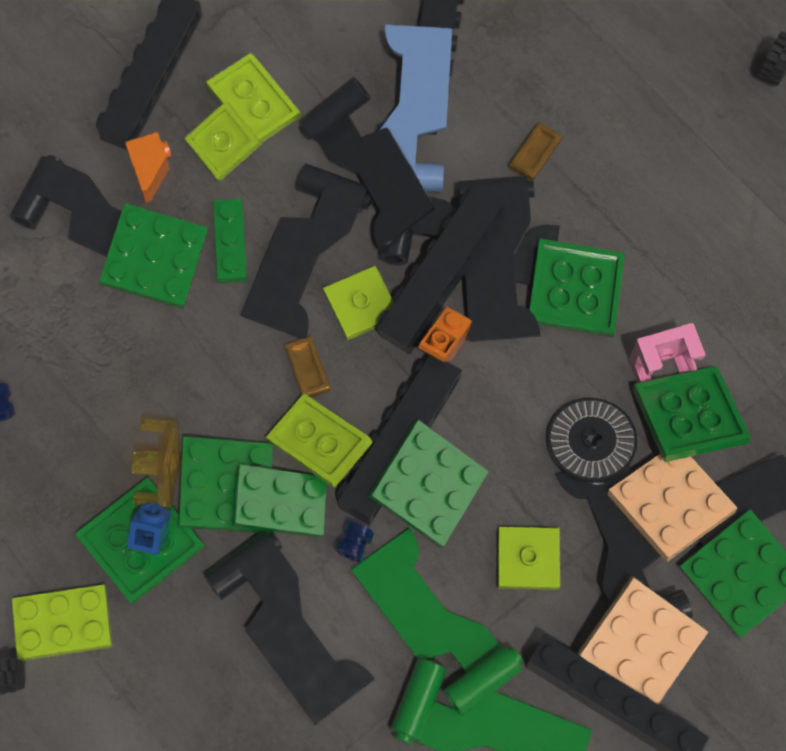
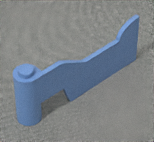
M385 25L386 40L390 49L396 55L402 56L403 59L400 102L381 129L386 127L390 129L426 192L442 193L444 164L416 163L417 136L444 130L447 126L452 28Z

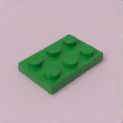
M239 464L236 468L232 526L321 538L324 535L327 483L316 475Z

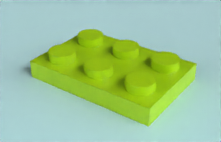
M252 52L206 81L207 88L222 105L227 101L261 143L301 118V112Z
M305 393L266 436L268 442L273 444L274 447L333 488L336 487L373 443L368 435Z
M105 584L12 598L17 659L21 661L112 647Z

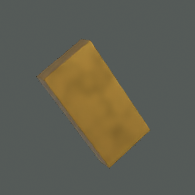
M539 122L510 162L509 169L521 176L527 175L529 181H534L562 141L563 136Z
M309 336L284 344L301 396L305 393L312 398L330 392L331 386L313 337Z

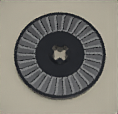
M583 398L568 403L556 413L549 426L547 443L553 461L565 474L579 481L598 483L619 476L629 467L637 449V433L630 417L617 405L599 398ZM589 435H594V438L597 440L596 445H591L590 441L587 440Z

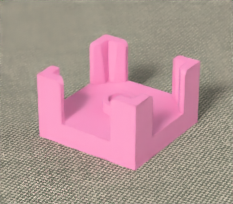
M690 323L637 339L629 357V362L636 381L639 383L652 380L650 375L662 368V361L674 358L679 374L695 371L697 367L694 360H702L706 354L694 323Z

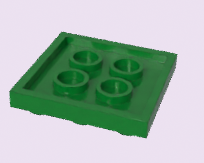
M125 203L104 264L99 285L184 310L208 227Z
M539 239L529 310L536 317L538 324L613 337L616 330L625 253Z
M718 366L634 384L633 392L664 462L749 444L751 436Z
M416 420L404 436L368 497L438 547H444L489 471L424 423Z
M183 437L181 444L178 528L248 533L265 532L269 534L270 531L233 527L232 519L236 468L241 464L272 469L273 444Z
M148 477L75 533L78 540L132 606L205 548L204 544L191 529L178 528V513ZM157 502L165 510L171 511L168 536L158 555L127 548L131 521L141 504Z
M751 509L679 567L738 639L742 638L786 602V550Z

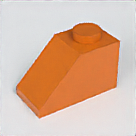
M158 132L125 142L145 203L152 201L169 170L167 158L172 157L167 141L161 142Z

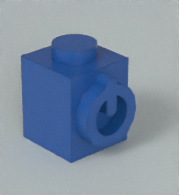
M157 502L141 504L131 521L127 548L158 555L168 536L171 511L165 510Z

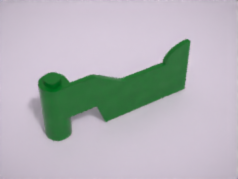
M409 528L351 569V572L416 659L429 660L451 653L466 674L445 688L443 692L456 712L463 716L522 672L520 664L523 663V660L513 647L510 649L505 646L501 647L485 626L453 614L444 608L414 569L419 557V547L414 533Z
M417 659L390 731L395 733V740L407 745L416 742L436 751H464L488 747L496 751H586L593 732L591 729L497 692H493L463 716H460L455 709L435 702L447 670L436 663L424 659Z

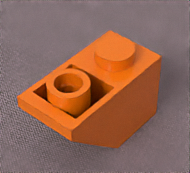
M446 307L420 342L418 348L443 362L452 361L466 340L472 320Z

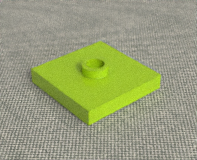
M227 101L184 138L219 181L225 178L262 145Z
M376 266L323 288V293L347 341L378 328V320L383 312L389 311L394 305V301Z
M499 527L498 589L560 590V528Z

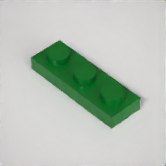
M242 199L213 200L218 284L247 282Z

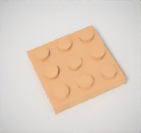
M659 454L610 488L607 494L666 562L732 516L737 510L733 502L692 457L664 462L661 454Z
M630 577L577 654L649 700L659 704L708 631L637 579Z

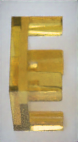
M142 418L140 431L163 433L159 451L145 450L144 452H134L131 468L135 474L157 475L158 493L134 492V504L141 505L157 502L162 507L171 508L180 467L179 421Z

